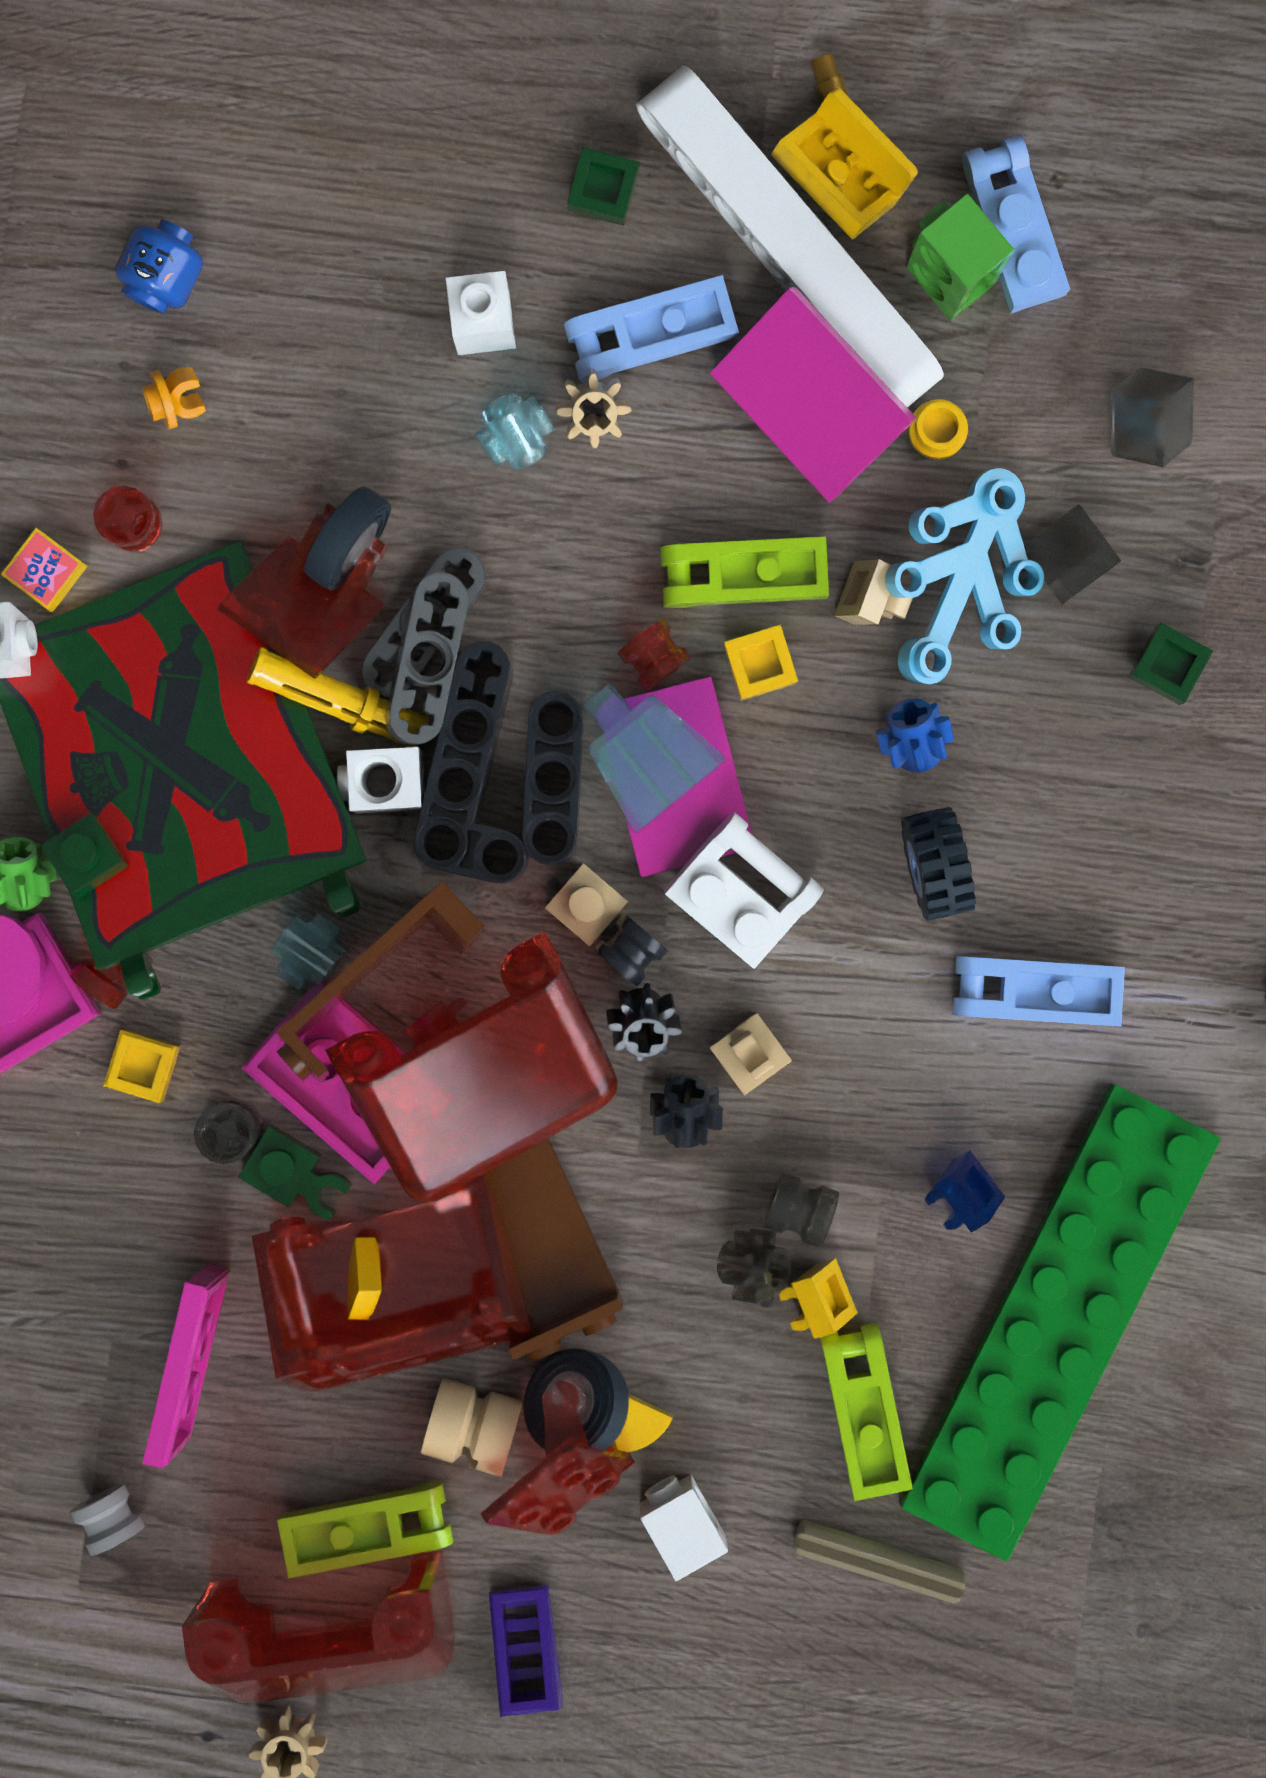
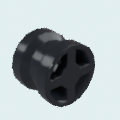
M623 913L616 921V932L610 939L600 940L593 949L630 982L638 986L645 978L644 969L652 960H661L668 950Z

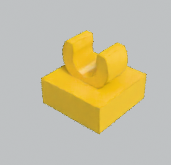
M836 1258L815 1264L778 1294L781 1301L790 1298L798 1299L803 1314L795 1318L790 1325L796 1331L810 1328L814 1339L834 1334L858 1313Z

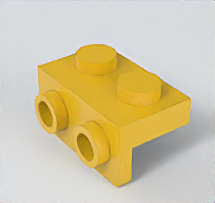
M835 88L828 93L817 112L782 138L771 154L852 240L893 208L918 174L916 166L840 88Z

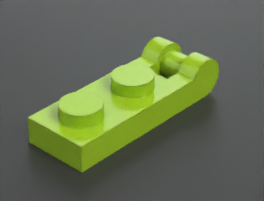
M826 536L687 543L660 547L661 566L667 567L668 587L662 589L663 607L665 608L827 599L829 597ZM708 564L709 584L691 585L690 566Z
M878 1323L860 1325V1332L840 1336L835 1332L834 1334L820 1337L854 1501L912 1490ZM865 1355L869 1371L847 1375L844 1359Z
M440 1481L426 1482L409 1489L281 1513L277 1523L288 1579L433 1551L451 1545L454 1542L451 1524L444 1522L441 1504L446 1501L443 1483ZM418 1511L421 1527L405 1532L401 1514Z

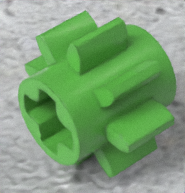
M10 837L0 841V905L5 909L11 911L29 910L39 905L43 897L51 896L49 883L57 880L56 870L47 855L42 856L40 843H35L24 837Z

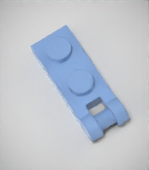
M1020 134L1001 140V147L984 152L981 147L962 153V166L972 199L1015 249L999 277L1010 314L1066 296L1070 290L1030 168L1027 146ZM1006 170L1011 185L994 190L990 175Z
M723 275L583 314L564 323L568 342L575 343L580 360L575 363L579 381L582 383L588 381L589 369H594L597 379L600 380L615 372L738 338L739 334ZM614 331L618 348L602 352L598 336Z
M956 956L955 974H961L959 997H953L952 1015L1121 1027L1125 967ZM984 976L1001 977L1000 1000L983 999Z

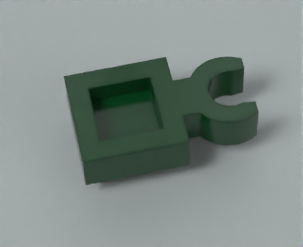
M270 1125L238 1177L288 1208L293 1205L300 1194L306 1198L310 1211L315 1216L325 1220L332 1219L336 1210L322 1201L321 1191L323 1187L333 1186L346 1194L352 1186L351 1182L342 1174L336 1172L321 1174L314 1170L322 1154L274 1125Z

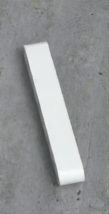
M682 65L636 104L637 111L650 132L781 287L787 291L789 288L796 286L906 407H909L943 378L942 368L927 346L691 69Z

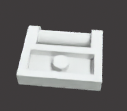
M733 812L724 819L663 890L665 895L755 969L800 916L815 905L821 897L824 888L812 877L809 876L804 879L748 832L746 830L748 823ZM730 848L733 849L788 897L778 908L774 907L719 860L725 851Z

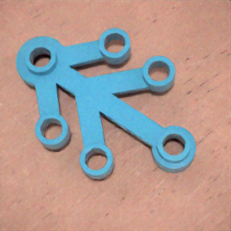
M1002 468L986 470L975 478L968 489L966 498L940 508H920L910 517V535L916 542L921 544L941 542L949 534L950 528L973 521L963 544L917 562L895 563L886 573V588L896 598L917 597L924 591L926 584L950 575L925 636L910 638L900 648L898 667L902 676L911 683L934 684L941 681L947 675L952 661L947 646L971 590L981 618L980 637L985 646L990 649H1010L1020 640L1021 625L1016 617L1011 614H1005L987 554L994 536L1006 566L1003 573V584L1011 595L1030 596L1036 594L1043 586L1044 573L1037 562L1027 558L1016 521L1022 513L1025 504L1024 488L1018 477L1009 470ZM998 488L1003 498L1001 508L995 502V493ZM928 515L935 522V530L931 536L924 529V520ZM1022 568L1028 574V583L1024 588L1020 585L1018 579ZM905 569L909 571L912 577V583L908 590H905L900 582L901 574ZM999 622L1003 623L1006 631L1005 637L1001 642L997 639L995 633ZM929 650H932L934 654V666L931 671L925 664V657Z

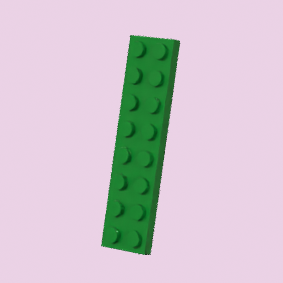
M1110 1084L911 1477L913 1489L904 1491L899 1501L901 1509L1008 1563L1222 1138L1116 1084Z

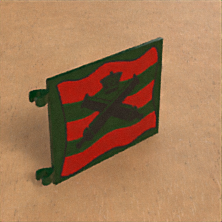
M241 540L34 625L37 633L38 648L36 655L30 656L31 676L1 678L0 704L49 839L92 812L99 817L129 865L79 899L70 894L98 971H104L120 964L128 993L133 997H138L140 1000H146L156 996L161 991L156 973L146 955L147 952L319 881L323 883L331 909L340 917L350 916L360 910V902L346 870L368 861L307 706L270 690L246 683L249 669L260 647H264L268 651L286 659L288 657Z

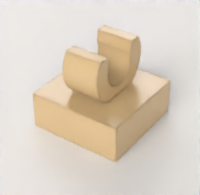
M880 559L854 561L834 616L853 625L879 624L881 616L892 619L894 615L905 619L913 598H896L887 590L885 576L888 569L892 566L891 564Z
M757 1012L709 1046L744 1096L792 1061Z

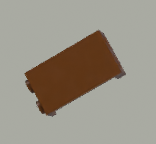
M443 881L276 1032L284 1044L276 1052L302 1081L312 1074L322 1083L329 1076V1071L299 1038L425 923L429 921L460 955L479 938L484 925Z
M535 1108L512 1117L425 1159L423 1165L432 1185L439 1183L511 1339L508 1350L513 1360L528 1354L531 1361L541 1359L563 1346L560 1338L579 1329L583 1330L585 1336L592 1335L604 1330L617 1321L614 1313L623 1309V1298Z

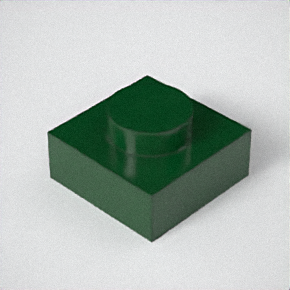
M582 147L567 201L568 211L624 226L638 178L640 162Z
M1160 623L1155 626L1128 677L1174 703L1181 705L1187 701L1213 650Z
M92 812L40 845L70 894L78 899L129 866L99 817Z

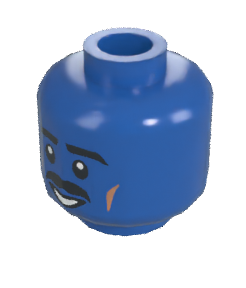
M164 219L160 220L157 228L149 225L134 227L115 266L116 276L124 284L121 293L134 302L163 315L168 307L173 309L183 307L187 303L203 268L202 256L190 246L194 236L180 226Z

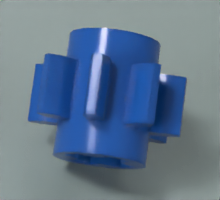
M906 699L895 704L889 712L884 714L886 728L877 730L876 735L881 754L890 756L893 768L896 769L901 766L909 772H924L932 769L941 759L947 757L944 744L953 741L954 736L949 716H940L937 703L930 705L922 699Z

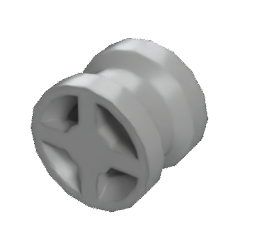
M125 1483L117 1484L97 1493L75 1506L69 1512L74 1523L82 1525L87 1534L85 1546L90 1556L100 1554L123 1543L145 1527L140 1515L132 1513L127 1504L130 1494Z

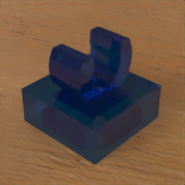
M969 1150L949 1164L924 1200L928 1205H931L938 1199H946L954 1211L943 1223L947 1230L957 1229L964 1223L972 1233L990 1222L1005 1199V1195Z

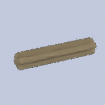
M808 1520L800 1522L794 1536L793 1548L798 1555L953 1604L959 1603L966 1586V1575L960 1568Z

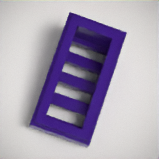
M549 1585L490 1591L489 1602L500 1717L560 1710L563 1707ZM537 1604L538 1617L506 1620L505 1608ZM539 1629L540 1641L509 1644V1632ZM542 1654V1666L512 1669L511 1657ZM544 1678L545 1690L515 1693L514 1681Z

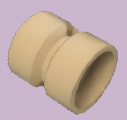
M443 1377L429 1420L421 1454L450 1463L456 1461L460 1456L467 1457L471 1469L502 1477L523 1400L496 1392H490L484 1399L478 1398L475 1386Z

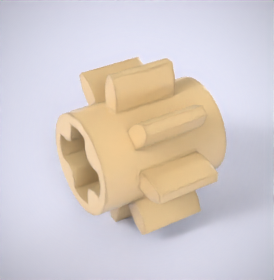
M589 369L588 381L580 385L569 379L565 381L566 389L571 395L570 402L557 404L556 411L557 415L573 417V421L566 430L567 437L570 440L582 432L589 436L592 447L597 448L599 436L608 432L618 438L622 436L621 429L616 422L617 415L630 413L631 406L629 402L624 400L614 401L613 397L619 392L621 387L620 380L617 377L610 380L607 385L598 382L595 370ZM587 398L595 404L603 398L602 403L605 415L599 418L592 413L584 419L581 402Z
M285 1706L280 1719L275 1724L270 1719L262 1718L256 1731L265 1741L254 1743L249 1752L250 1759L261 1760L264 1770L261 1778H296L301 1773L309 1778L316 1776L320 1765L312 1755H318L324 1751L327 1737L315 1736L312 1728L315 1719L313 1713L303 1718L292 1715L290 1706ZM288 1741L290 1751L297 1752V1754H288L286 1745L279 1744V1742Z

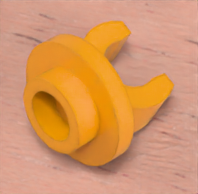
M178 368L172 371L165 380L159 369L149 372L151 384L143 386L142 391L153 422L163 419L167 429L170 430L178 427L176 415L182 418H195L206 411L198 392L181 396L187 390L200 387L193 368Z

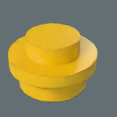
M942 399L930 400L919 406L913 413L917 419L908 427V435L912 446L922 456L934 460L946 459L956 454L965 443L968 435L967 419L962 410L954 403Z

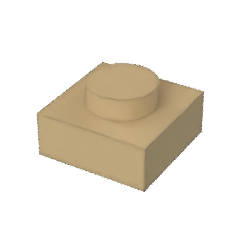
M583 863L545 909L588 946H591L628 901Z

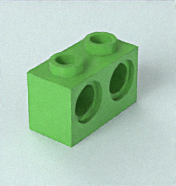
M968 193L952 207L946 200L942 201L919 222L918 226L922 231L911 242L914 249L906 266V269L950 321L996 284L1015 250Z

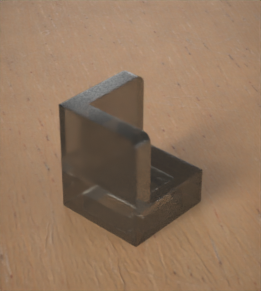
M1140 368L1112 389L1111 454L1118 458L1164 467L1190 446L1193 438L1194 378Z
M1079 504L1024 546L1028 560H1033L1041 566L1044 573V581L1062 605L1121 562V559Z

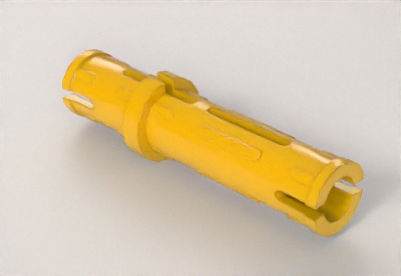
M264 647L258 649L249 669L246 683L270 690L302 705L350 723V730L360 734L367 730L402 744L391 736L386 727L385 714L388 700L380 697V690L367 686L364 690L320 671L281 657ZM411 709L399 711V719L408 722L407 732L415 734L418 727L426 725L427 716ZM402 744V745H404V746H406V747H416V746H417V745H405V744Z

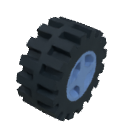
M946 807L903 817L901 826L903 829L902 839L905 845L904 852L908 862L907 866L911 875L914 894L917 896V903L924 919L929 921L975 910L976 897L974 894L975 885L971 875V862L968 860V850L966 842L963 840L961 826L958 824L957 816L952 811V808Z

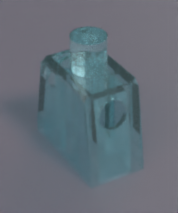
M609 684L596 693L583 706L604 731L600 737L587 747L588 753L628 824L636 834L725 761L724 756L653 694L632 710L612 684Z

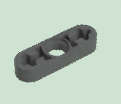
M454 548L443 552L422 579L433 573H445L446 568L450 565L457 569L461 568L464 563L471 565L468 574L473 581V585L469 589L466 588L468 594L467 615L485 589L486 572L480 559L474 553L466 549ZM438 586L436 591L441 596L445 588ZM424 594V601L431 603L433 610L439 615L446 610L441 602ZM410 596L370 650L362 666V676L365 684L380 690V697L387 700L389 699L392 681L388 682L385 687L379 686L378 682L382 675L375 668L381 660L391 664L398 656L399 646L391 643L397 635H400L402 638ZM440 629L439 633L448 638L449 629ZM427 642L418 643L413 648L415 651L424 653L418 662H415L410 656L412 667L420 675L425 674L440 653V650L435 645ZM406 680L404 681L403 689L405 691L414 689L415 685Z
M437 572L426 576L414 587L410 596L385 714V723L389 733L395 740L405 745H419L433 739L439 733L443 724L468 606V594L463 583L457 577L448 573ZM438 586L445 588L446 599L454 601L453 608H447L440 614L437 629H449L448 638L435 631H416L417 622L423 626H427L431 622L433 605L424 601V594L433 593ZM427 642L435 645L440 650L443 663L436 675L423 676L412 667L410 655L416 644ZM405 680L418 687H437L436 697L430 693L422 696L420 713L429 717V724L418 727L415 734L407 732L408 722L399 719V711L411 708L416 690L405 691L403 689Z

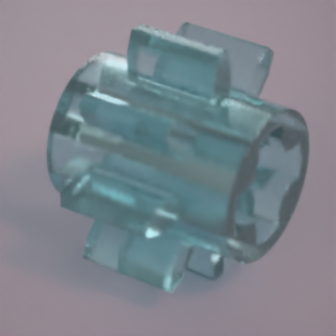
M512 393L497 398L484 409L482 420L486 427L477 431L476 436L496 466L507 461L511 468L521 469L534 464L544 456L548 449V444L543 436L554 431V427L543 407L538 405L534 397H530L524 402L519 394Z
M319 913L312 922L309 921L308 923L295 917L281 933L271 950V953L281 960L277 966L279 969L276 975L297 990H300L305 981L308 982L309 980L321 987L331 976L346 950L335 943L339 938L337 935L341 929Z

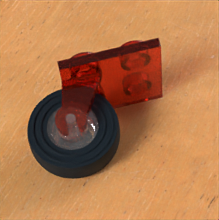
M365 486L352 492L337 508L327 503L323 513L316 514L300 543L290 536L285 539L220 602L218 610L316 679L382 611L384 603L367 592L366 588L388 547L379 538L388 522L391 505L382 496Z
M565 1349L550 1355L535 1369L526 1387L523 1410L527 1429L534 1441L546 1450V1457L480 1513L486 1524L544 1535L560 1533L576 1520V1512L592 1498L601 1497L612 1491L620 1482L619 1476L635 1463L631 1454L618 1450L615 1443L627 1419L629 1396L623 1375L609 1359L586 1349Z

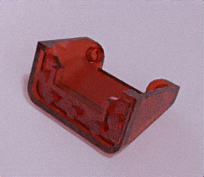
M545 931L517 945L507 953L502 961L500 974L503 984L510 995L509 997L410 1051L399 1055L393 1042L385 1034L377 1031H362L325 1050L388 1165L409 1197L418 1201H432L447 1195L600 1110L612 1100L617 1092L618 1080L610 1058L558 952Z
M473 1171L458 1172L444 1177V1180L441 1181L442 1187L432 1193L433 1201L325 1230L314 1225H306L305 1218L289 1217L271 1223L269 1225L270 1231L253 1235L252 1242L275 1378L301 1391L328 1390L507 1344L530 1335L531 1328L526 1305L488 1178L484 1174L477 1176L476 1172ZM355 1237H375L379 1245L382 1291L369 1320L348 1319V1274Z
M443 1550L413 1554L411 1572L408 1578L400 1586L388 1588L387 1598L380 1603L373 1619L276 1633L272 1604L260 1605L259 1607L248 1602L240 1592L239 1578L210 1582L182 1625L185 1655L189 1668L198 1679L238 1703L248 1704L423 1680L437 1676L448 1667L455 1646Z

